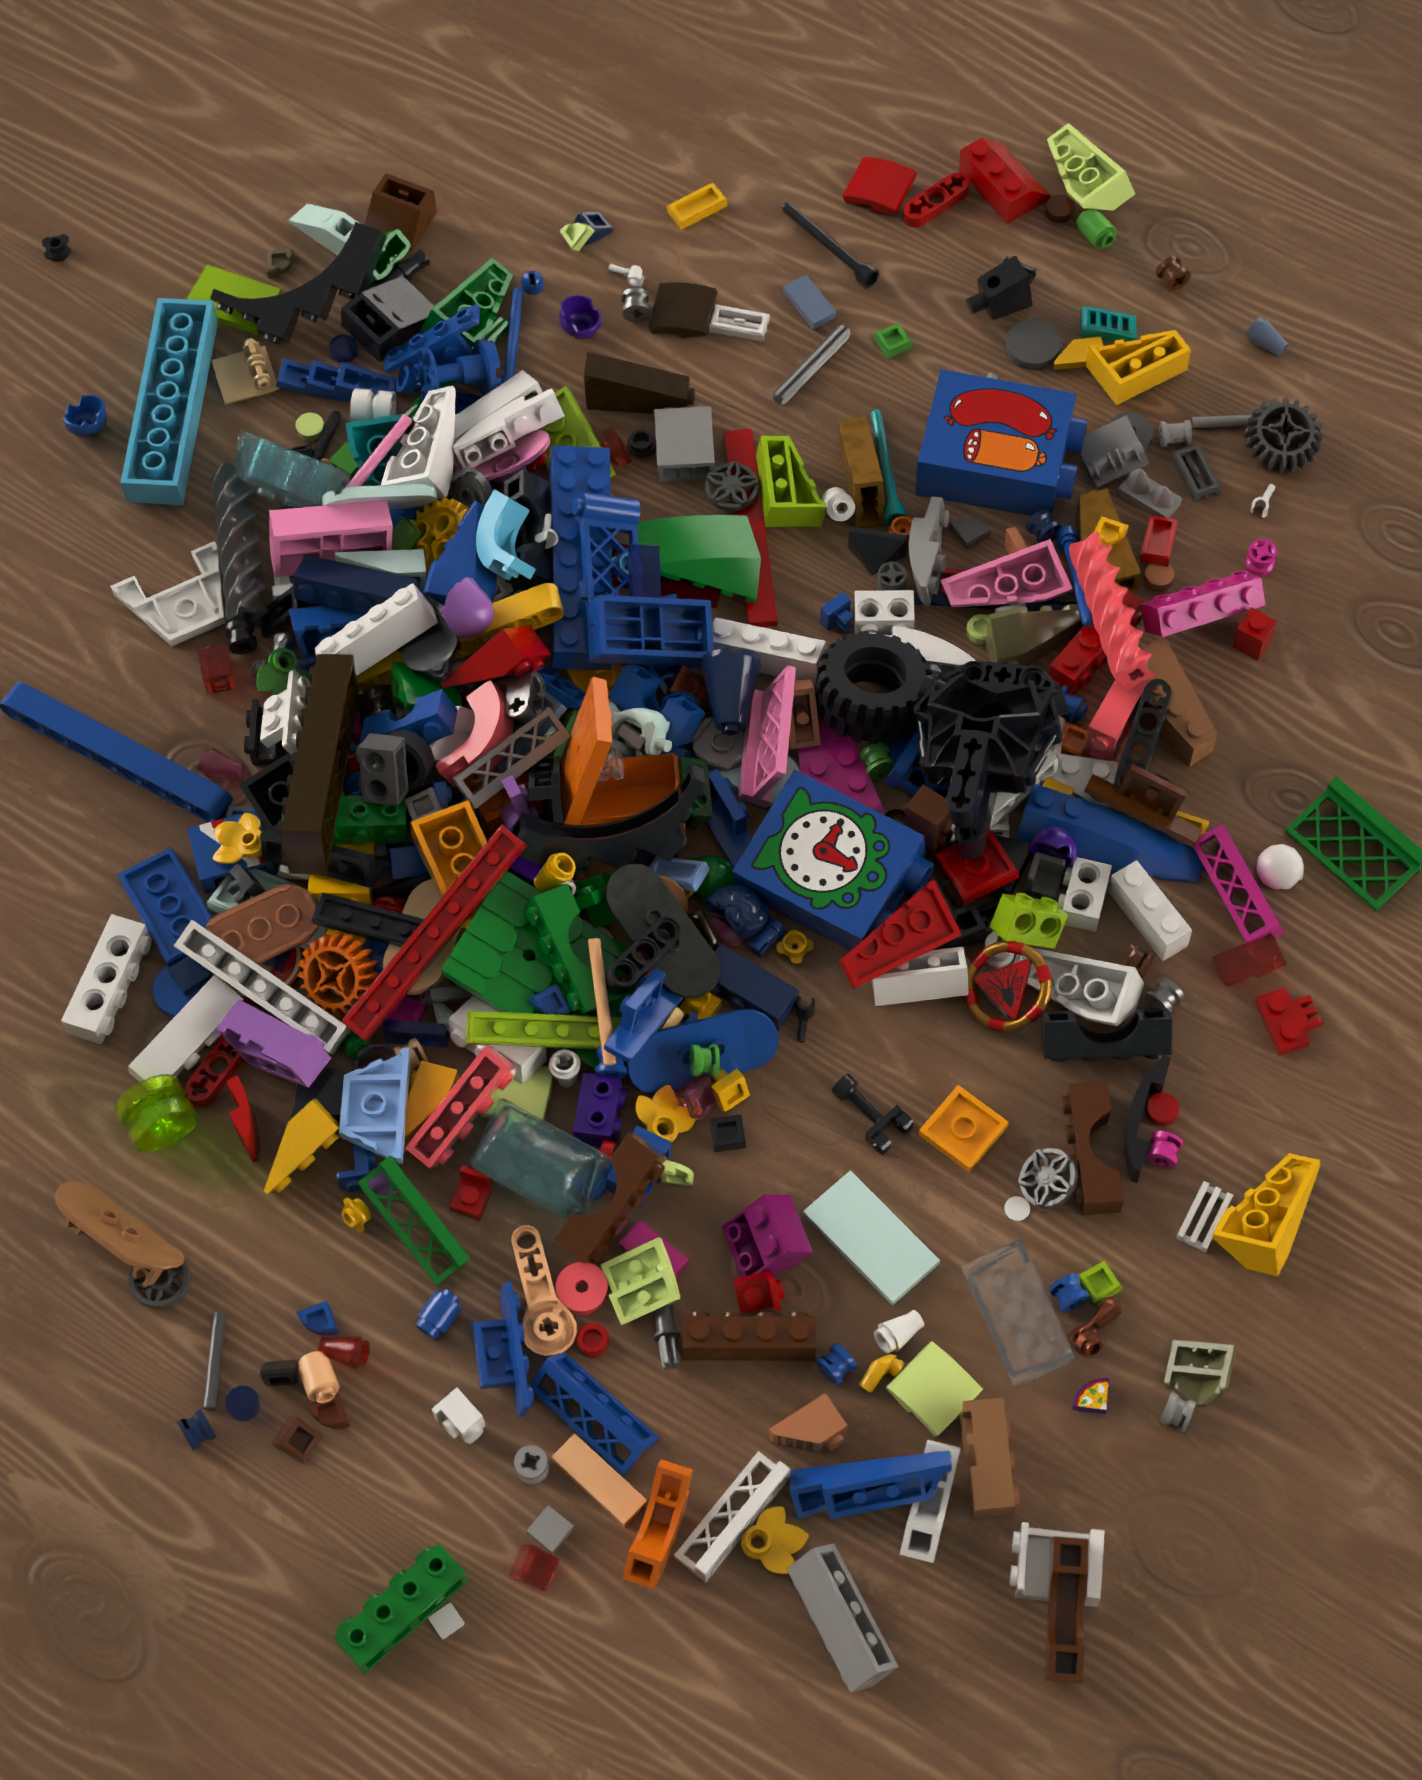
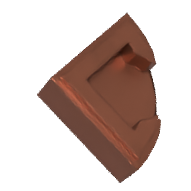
M339 1393L335 1394V1397L329 1402L318 1403L316 1401L307 1405L312 1416L320 1424L334 1429L350 1427Z

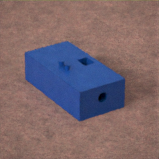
M597 595L586 604L589 663L701 667L703 655L714 650L711 600ZM645 646L653 647V650H645Z

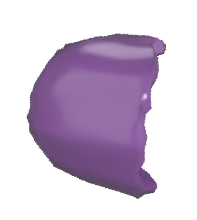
M469 577L462 579L460 583L454 585L447 594L445 606L440 609L449 630L462 639H470L483 634L494 618L491 600L475 580Z

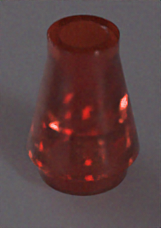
M361 1336L322 1337L318 1345V1351L331 1360L356 1369L358 1366L364 1367L370 1353L369 1341L363 1340Z

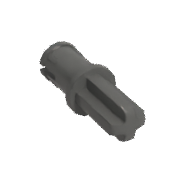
M670 1304L653 1311L656 1325L654 1340L659 1343L661 1363L665 1370L677 1369L681 1362L677 1341L680 1338V1332L676 1330L674 1308Z

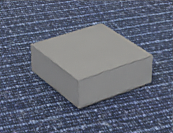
M548 1505L526 1532L553 1555L575 1528L574 1525Z

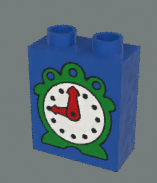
M794 769L732 870L735 884H744L752 888L759 897L767 902L769 909L850 951L895 912V908L906 891L915 895L927 884L933 871L934 863L925 859L924 835Z

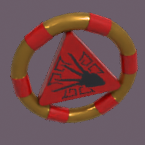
M1000 941L982 949L971 960L967 968L969 994L964 996L967 1007L976 1020L989 1029L1001 1032L1023 1029L1034 1023L1047 1007L1052 990V979L1048 965L1035 949L1025 943ZM1008 952L1028 958L977 975L988 960L999 953ZM1033 963L1040 982L1039 995L1036 1003L1031 1006L1025 1015L1019 1017ZM975 982L1013 1020H1005L988 1015L979 1005Z

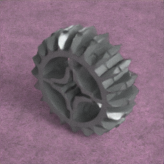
M1276 397L1272 399L1270 404L1264 401L1260 409L1256 408L1253 410L1252 417L1248 418L1246 423L1248 428L1245 429L1244 437L1248 438L1245 443L1246 448H1252L1250 458L1259 456L1258 466L1266 462L1268 464V471L1272 470L1275 466L1278 467L1280 474L1284 472L1285 467L1291 473L1296 470L1297 466L1301 469L1306 467L1307 461L1312 462L1316 456L1315 453L1319 452L1321 448L1320 442L1323 439V433L1320 432L1322 425L1320 422H1315L1317 413L1308 414L1309 405L1303 408L1299 407V399L1293 404L1289 403L1287 397L1283 399L1282 403H1279ZM1280 419V421L1276 424H1269V426H1263L1269 421ZM1282 427H1283V434L1286 435V436H1285V438H1286L1285 443H1284V436H1281V434H1282V432H1281ZM1298 444H1304L1297 450L1287 451L1289 447H1297Z

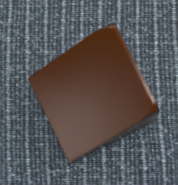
M290 1416L273 1440L272 1445L301 1463H305L323 1435L297 1416Z

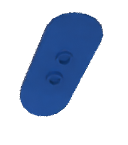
M748 1009L730 1011L657 1030L631 1063L627 1062V1073L637 1088L651 1094H655L665 1085H670L673 1090L714 1080L708 1073L691 1076L689 1054L692 1044H698L700 1047H709L711 1044H717L720 1052V1069H723L727 1074L735 1069H738L740 1072L753 1070L765 1065L773 1058L778 1047V1032L774 1023L765 1014Z

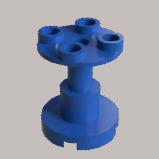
M476 340L473 345V355L460 356L456 358V363L437 366L434 356L428 347L418 349L419 363L414 364V374L417 381L421 380L422 400L425 399L429 391L439 389L440 382L458 380L461 385L477 383L480 392L484 396L501 385V377H496V368H501L500 360L492 340Z

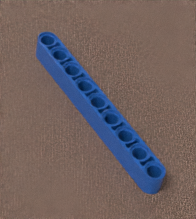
M17 681L0 702L1 710L12 719L208 823L219 820L233 802V797L229 792L217 784L21 681Z

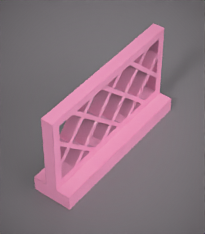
M788 665L764 691L755 689L745 728L738 799L766 807L771 800L772 787L786 774L796 667Z

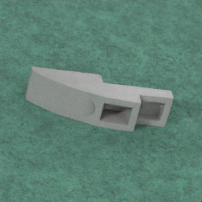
M931 496L925 518L913 517L910 528V562L918 595L925 606H930L933 594L937 595L939 575L946 568V555H943L941 550V532L943 527L948 525L949 511L944 508L943 497Z

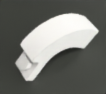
M927 1440L924 1454L950 1451L952 1469L950 1472H946L937 1485V1491L930 1500L912 1503L900 1555L933 1563L949 1502L960 1448Z

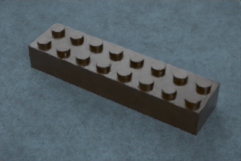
M317 654L315 666L310 667L309 680L311 687H306L305 704L307 707L301 710L302 730H298L296 734L298 752H293L292 770L294 772L293 775H288L287 778L289 796L283 798L282 811L284 820H279L278 838L283 839L282 860L287 861L289 874L327 875L360 699L354 655Z

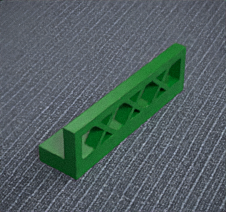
M391 1156L380 1162L377 1168L357 1182L358 1186L436 1286L468 1262L469 1256ZM382 1173L390 1183L388 1196L374 1194L367 1183ZM393 1188L400 1197L392 1196ZM380 1200L387 1201V1209ZM391 1201L402 1202L410 1209L408 1221L395 1220L391 1216ZM413 1214L420 1223L412 1222ZM399 1225L407 1226L406 1234ZM411 1227L425 1228L429 1234L428 1247L415 1246L410 1240ZM433 1240L440 1249L432 1248ZM419 1251L427 1252L426 1260ZM431 1253L445 1254L452 1263V1266L438 1276L430 1266Z

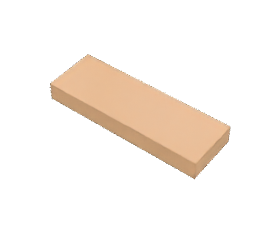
M575 1433L551 1457L558 1467L624 1528L648 1504L645 1497Z

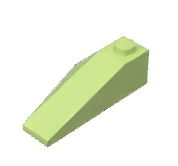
M1069 123L1047 139L1068 195L1082 208L1114 211L1135 195L1126 171Z

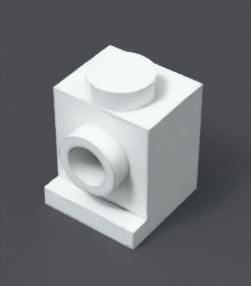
M458 1388L454 1389L431 1409L435 1420L438 1423L442 1422L445 1430L454 1439L459 1436L468 1444L476 1441L482 1435L483 1428L486 1426L483 1415Z

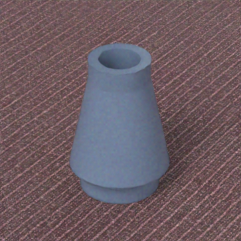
M1257 318L1246 332V336L1250 338L1249 342L1274 353L1277 357L1289 345L1268 319Z

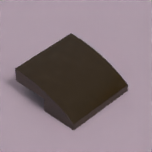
M660 283L648 326L652 334L678 331L681 338L707 336L718 291L713 287L692 283Z

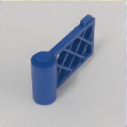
M579 493L577 498L573 499L571 511L575 515L576 520L580 522L583 580L579 582L580 599L585 600V606L594 599L593 585L596 582L609 595L621 596L618 591L625 585L633 593V597H642L641 572L634 577L631 575L627 577L616 565L620 557L628 553L629 550L639 558L637 524L640 518L639 501L632 498ZM589 529L597 530L605 538L599 546L590 538ZM616 533H626L629 535V546L626 549L613 537ZM607 542L620 554L614 561L601 549ZM595 554L607 566L601 574L592 566L591 558ZM628 556L626 560L632 565V572H635L638 569V563L633 557ZM609 570L623 581L616 589L603 577Z

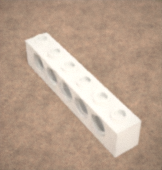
M193 920L190 921L174 944L180 951L289 1026L307 1035L313 1034L318 1037L325 1045L323 1049L333 1055L351 1030L343 1022L324 1011L311 1000Z

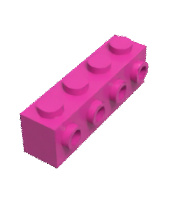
M1237 571L1223 579H1211L1206 581V584L1200 586L1184 587L1180 589V592L1155 596L1153 600L1140 603L1145 632L1164 637L1249 611L1251 607L1255 609L1265 606L1262 579L1260 576L1249 574V571Z

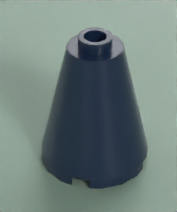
M728 648L710 651L703 655L701 667L715 725L724 735H738L747 725L761 668L760 656L753 651L738 649V654H728Z

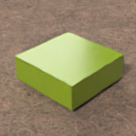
M1105 1260L1078 1275L1081 1279L1080 1286L1088 1291L1090 1295L1089 1300L1093 1306L1122 1290L1121 1284Z

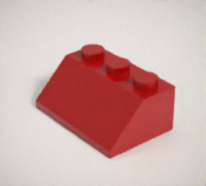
M982 137L960 150L959 172L969 178L970 184L1007 224L1051 198V195L1003 143Z

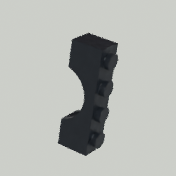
M521 470L504 482V495L530 510L520 527L523 539L522 545L515 549L520 560L536 570L531 579L519 574L517 579L512 576L510 581L505 579V582L523 590H528L551 582V547L545 548L546 541L541 543L535 541V536L542 532L544 527L545 515L550 514L551 498L550 482L528 471Z
M1168 1008L1136 1009L1132 1019L1123 1028L1112 1033L1100 1034L1084 1028L1076 1019L1073 1011L1043 1012L1041 1014V1048L1044 1059H1050L1055 1062H1063L1068 1060V1058L1095 1061L1100 1059V1057L1128 1060L1131 1056L1160 1059L1163 1055H1172V1017Z

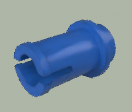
M772 918L747 946L749 949L753 947L751 951L756 956L762 958L778 939L784 938L783 933L786 931V928L780 921Z

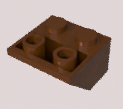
M385 173L372 193L364 225L383 233L399 229L411 243L409 251L412 252L437 213L434 191Z

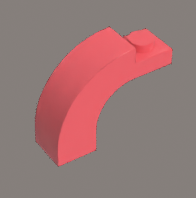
M491 680L466 697L475 715L474 728L469 738L459 748L435 764L438 772L453 787L456 786L452 780L513 734L514 719L505 713L506 696ZM508 746L504 748L501 752H506ZM495 755L491 758L489 772L499 763L502 756ZM483 764L477 770L484 771L485 764Z

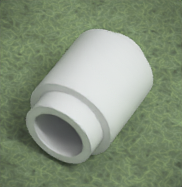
M833 487L823 494L821 501L824 500L827 505L826 513L833 520L845 521L853 515L855 502L844 489Z

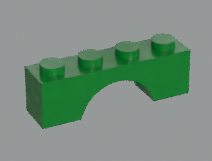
M566 883L534 896L526 904V914L531 925L536 926L540 935L539 942L543 952L549 954L556 980L563 984L567 993V1003L572 1011L576 1012V1015L586 1016L597 1011L592 969L575 956L569 944V928L580 910ZM607 989L609 1005H612L620 996L611 993Z

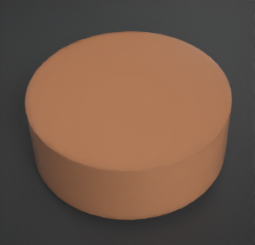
M1149 564L1147 566L1144 581L1150 589L1164 591L1173 584L1174 569L1171 565L1166 567Z

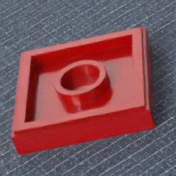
M990 828L985 850L981 856L975 859L962 857L958 852L956 844L934 854L936 862L964 905L1019 878L1018 870Z

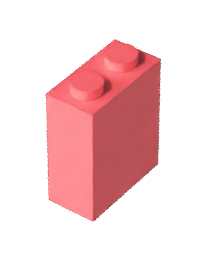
M1115 679L1088 726L1084 757L1115 762L1129 737L1144 688L1147 685L1146 682L1140 681L1131 690H1126Z

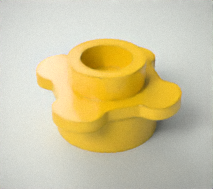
M793 929L784 936L783 942L777 944L776 950L779 954H785L789 957L791 963L800 964L803 961V956L813 950V942L807 939L803 933ZM797 945L798 948L793 949L792 946Z
M345 1198L343 1200L344 1208L341 1212L342 1218L349 1227H355L361 1233L365 1230L363 1224L371 1219L370 1211L361 1199L351 1200L350 1198Z

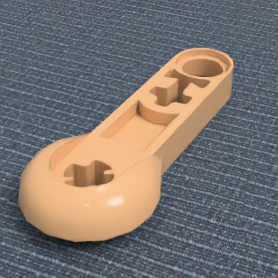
M529 1225L518 1227L512 1234L511 1242L527 1301L522 1323L524 1342L531 1351L544 1357L564 1353L575 1340L577 1334L576 1321L572 1313L556 1297L538 1230ZM524 1235H530L536 1241L531 1248L523 1249L518 1246V1240ZM534 1257L536 1268L539 1269L538 1275L534 1277L530 1273L528 1258ZM551 1324L553 1328H558V1330L554 1329V1334L547 1336L546 1331L540 1332L545 1330L544 1325Z

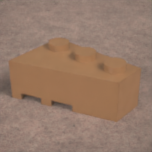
M1004 1397L963 1401L960 1428L972 1519L1013 1516L1015 1505L1020 1504V1493L1018 1484H1013L1012 1471L1016 1469L1014 1452L1009 1451L1008 1439L1011 1438L1009 1418H1006Z

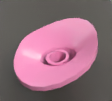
M537 429L515 440L516 447L473 468L480 471L488 481L495 479L499 485L504 486L506 480L521 470L527 471L526 465L537 459L550 445V437L545 431ZM461 464L456 467L455 473L463 470Z

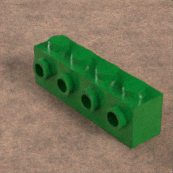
M363 795L341 796L332 845L408 842L409 811L404 801L407 799V796L404 797L398 806L363 802Z
M439 1543L433 1548L429 1546L422 1550L415 1558L416 1563L407 1571L401 1570L395 1574L389 1581L390 1586L382 1594L376 1593L364 1603L363 1611L354 1619L353 1617H348L336 1629L337 1634L333 1638L337 1645L363 1675L468 1582L464 1570Z

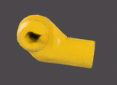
M888 1354L872 1361L858 1385L873 1393L883 1375L890 1373L896 1377L904 1369L905 1364L902 1360L897 1359L895 1354Z

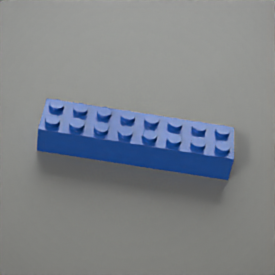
M552 445L549 460L550 514L552 515L551 529L557 533L558 543L551 547L552 576L550 583L555 584L558 588L564 615L560 620L551 623V668L611 670L612 664L589 663L587 613L585 600L580 599L579 582L583 580L580 522L576 520L575 515L571 511L573 499L577 498L581 492L611 496L610 448ZM589 529L590 538L599 546L605 538L597 530ZM607 542L601 549L611 559L612 546ZM596 554L591 558L592 566L601 574L607 566ZM609 570L603 577L613 587L612 571ZM598 582L593 585L594 598L597 595H609Z

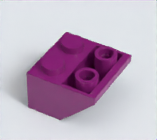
M764 1194L721 1226L741 1277L771 1270L774 1275L793 1268L813 1253L790 1195Z

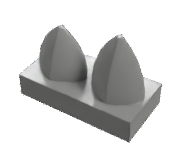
M1142 468L1133 470L1120 485L1117 492L1118 496L1148 514L1164 518H1170L1182 502V497L1170 491L1167 486H1162L1150 479Z

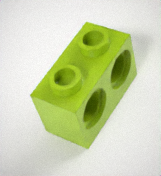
M1016 893V896L1002 894L989 927L1004 941H1016L1027 945L1055 949L1068 915L1058 907L1059 903L1048 897H1042L1039 900L1033 899L1024 893Z

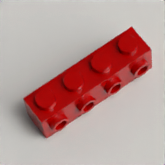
M1127 591L1122 603L1136 610L1130 625L1136 628L1143 618L1140 604L1143 603V600ZM1094 624L1091 627L1083 626L1049 667L1048 675L1054 682H1059L1060 687L1068 686V693L1075 695L1080 688L1083 689L1090 681L1092 674L1097 668L1100 669L1108 659L1102 649L1100 635Z

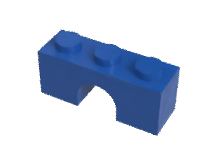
M640 665L623 667L608 698L617 703V708L621 711L631 708H647L663 714L666 721H670L665 739L671 741L674 746L691 743L706 712L684 696L668 699L662 709L656 700V690L661 680Z
M442 689L417 698L413 710L403 719L399 720L391 709L364 718L360 743L365 740L369 733L388 735L393 731L399 730L414 732L425 739L427 743H431L454 734L457 708Z

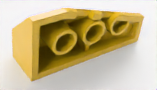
M1289 1153L1265 1175L1264 1182L1255 1190L1250 1188L1244 1194L1245 1199L1236 1207L1231 1205L1224 1212L1213 1233V1239L1246 1269L1278 1277L1292 1248L1321 1165L1320 1160Z

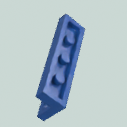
M566 1352L547 1358L529 1385L532 1386L533 1393L623 1476L630 1472L641 1454L652 1449L659 1440V1437ZM547 1375L555 1381L557 1394H550L541 1386ZM574 1398L579 1403L581 1416H574L569 1411L567 1399ZM598 1420L604 1426L605 1438H598L592 1432L591 1421ZM622 1442L632 1451L625 1462L617 1455L615 1443Z

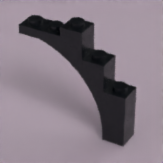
M355 222L347 242L336 258L319 275L304 285L283 294L255 299L237 298L213 289L210 300L218 304L216 309L232 315L233 311L242 313V319L258 324L257 329L264 334L263 339L275 344H279L280 340L289 343L300 312H302L300 317L315 323L317 319L326 321L338 290L339 296L352 300L368 289L387 237L382 231Z
M692 764L678 787L666 798L636 815L614 822L596 825H568L542 820L522 812L510 831L527 845L519 856L543 866L550 855L566 853L573 859L576 866L572 877L574 881L581 871H586L591 857L618 869L627 865L628 862H633L639 848L671 862L676 852L680 853L686 844L687 836H685L684 823L690 816L691 806L696 799L699 800L706 790L707 783L705 782L703 768Z

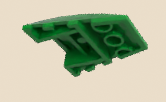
M691 515L638 522L639 558L642 571L679 581L680 578L691 580L693 586L703 589L705 585L720 589V594L732 597L733 593L745 596V601L755 604L761 556L747 516Z

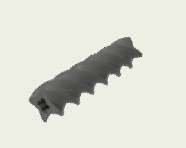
M223 462L216 475L211 478L213 481L212 494L216 505L215 520L218 527V546L221 552L220 566L224 577L223 592L226 600V618L228 623L237 619H248L253 623L254 627H257L258 619L266 615L268 609L258 600L259 595L265 589V584L255 576L263 561L252 551L260 537L249 527L257 516V513L247 505V501L254 493V489L246 484L244 478L251 468L235 467L228 462Z

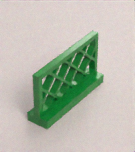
M1337 776L1328 784V788L1285 829V833L1375 912L1416 873L1419 874L1422 871V849ZM1329 800L1337 807L1338 817H1319V807ZM1315 812L1316 817H1310ZM1316 823V837H1302L1296 830L1302 824ZM1320 823H1338V837H1320ZM1342 823H1355L1360 827V836L1342 837ZM1377 842L1383 847V856L1365 857L1364 843ZM1320 843H1338L1339 857H1325L1320 852ZM1342 843H1361V857H1343ZM1400 862L1408 870L1402 876L1388 877L1387 863ZM1333 863H1339V868ZM1343 863H1361L1362 877H1348L1343 872ZM1365 863H1383L1384 877H1366ZM1356 883H1362V888ZM1366 883H1384L1385 893L1377 901L1366 893ZM1388 883H1394V884L1388 889Z

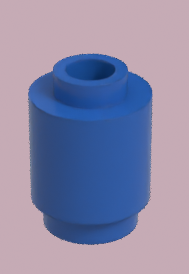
M446 1289L442 1293L435 1290L417 1315L419 1320L415 1326L430 1338L437 1340L440 1334L444 1335L462 1310L458 1305L460 1299Z

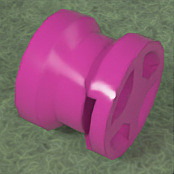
M1257 539L1249 545L1245 560L1247 570L1257 576L1269 574L1274 568L1278 553L1277 547L1270 540Z
M1166 1131L1153 1132L1150 1139L1152 1147L1147 1150L1145 1159L1150 1164L1160 1168H1175L1178 1161L1176 1153L1182 1148V1139Z

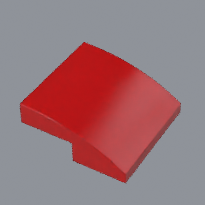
M863 157L842 196L846 204L870 205L873 213L897 214L917 173L915 170L893 161Z
M237 1075L226 1081L237 1109L229 1112L239 1139L254 1163L259 1160V1131L253 1110Z

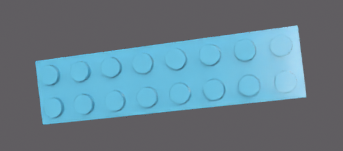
M157 299L120 482L126 501L129 503L182 506L184 504L218 326V318L213 301Z

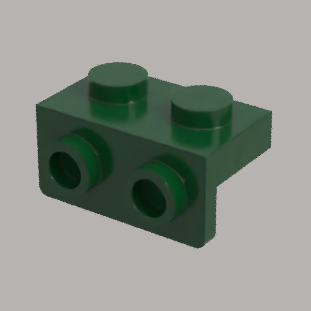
M682 757L678 760L680 782L690 766L694 764L703 768L705 782L707 783L703 796L699 800L696 799L691 806L690 816L685 822V829L695 830L713 817L707 760Z

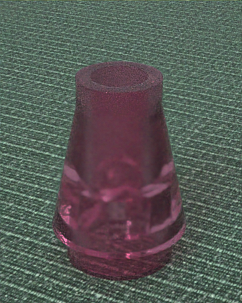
M205 748L198 765V771L204 773V776L235 779L240 781L245 768L244 763L236 761L215 748H212V750Z

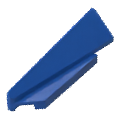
M950 1451L794 1469L790 1472L789 1490L797 1518L802 1519L828 1509L830 1520L930 1500L937 1491V1485L946 1472H950L952 1469Z

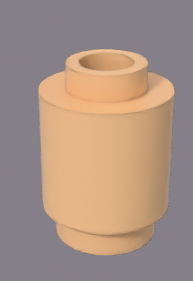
M320 1351L304 1355L299 1360L300 1367L298 1368V1373L308 1399L318 1403L329 1402L335 1397L340 1388L329 1358L325 1357Z

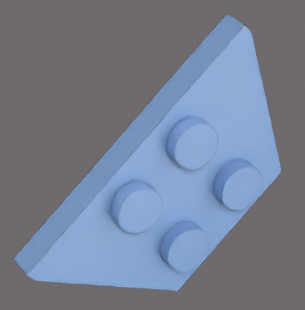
M410 1048L400 1049L399 1055L384 1062L382 1059H378L370 1063L366 1068L349 1072L344 1075L339 1126L341 1138L384 1158L391 1156L397 1164H403L411 1064Z

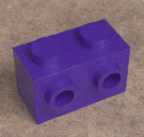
M583 1073L573 1128L575 1144L601 1147L605 1139L614 1142V1138H620L622 1119H618L619 1108L625 1109L627 1090L622 1089L621 1078Z

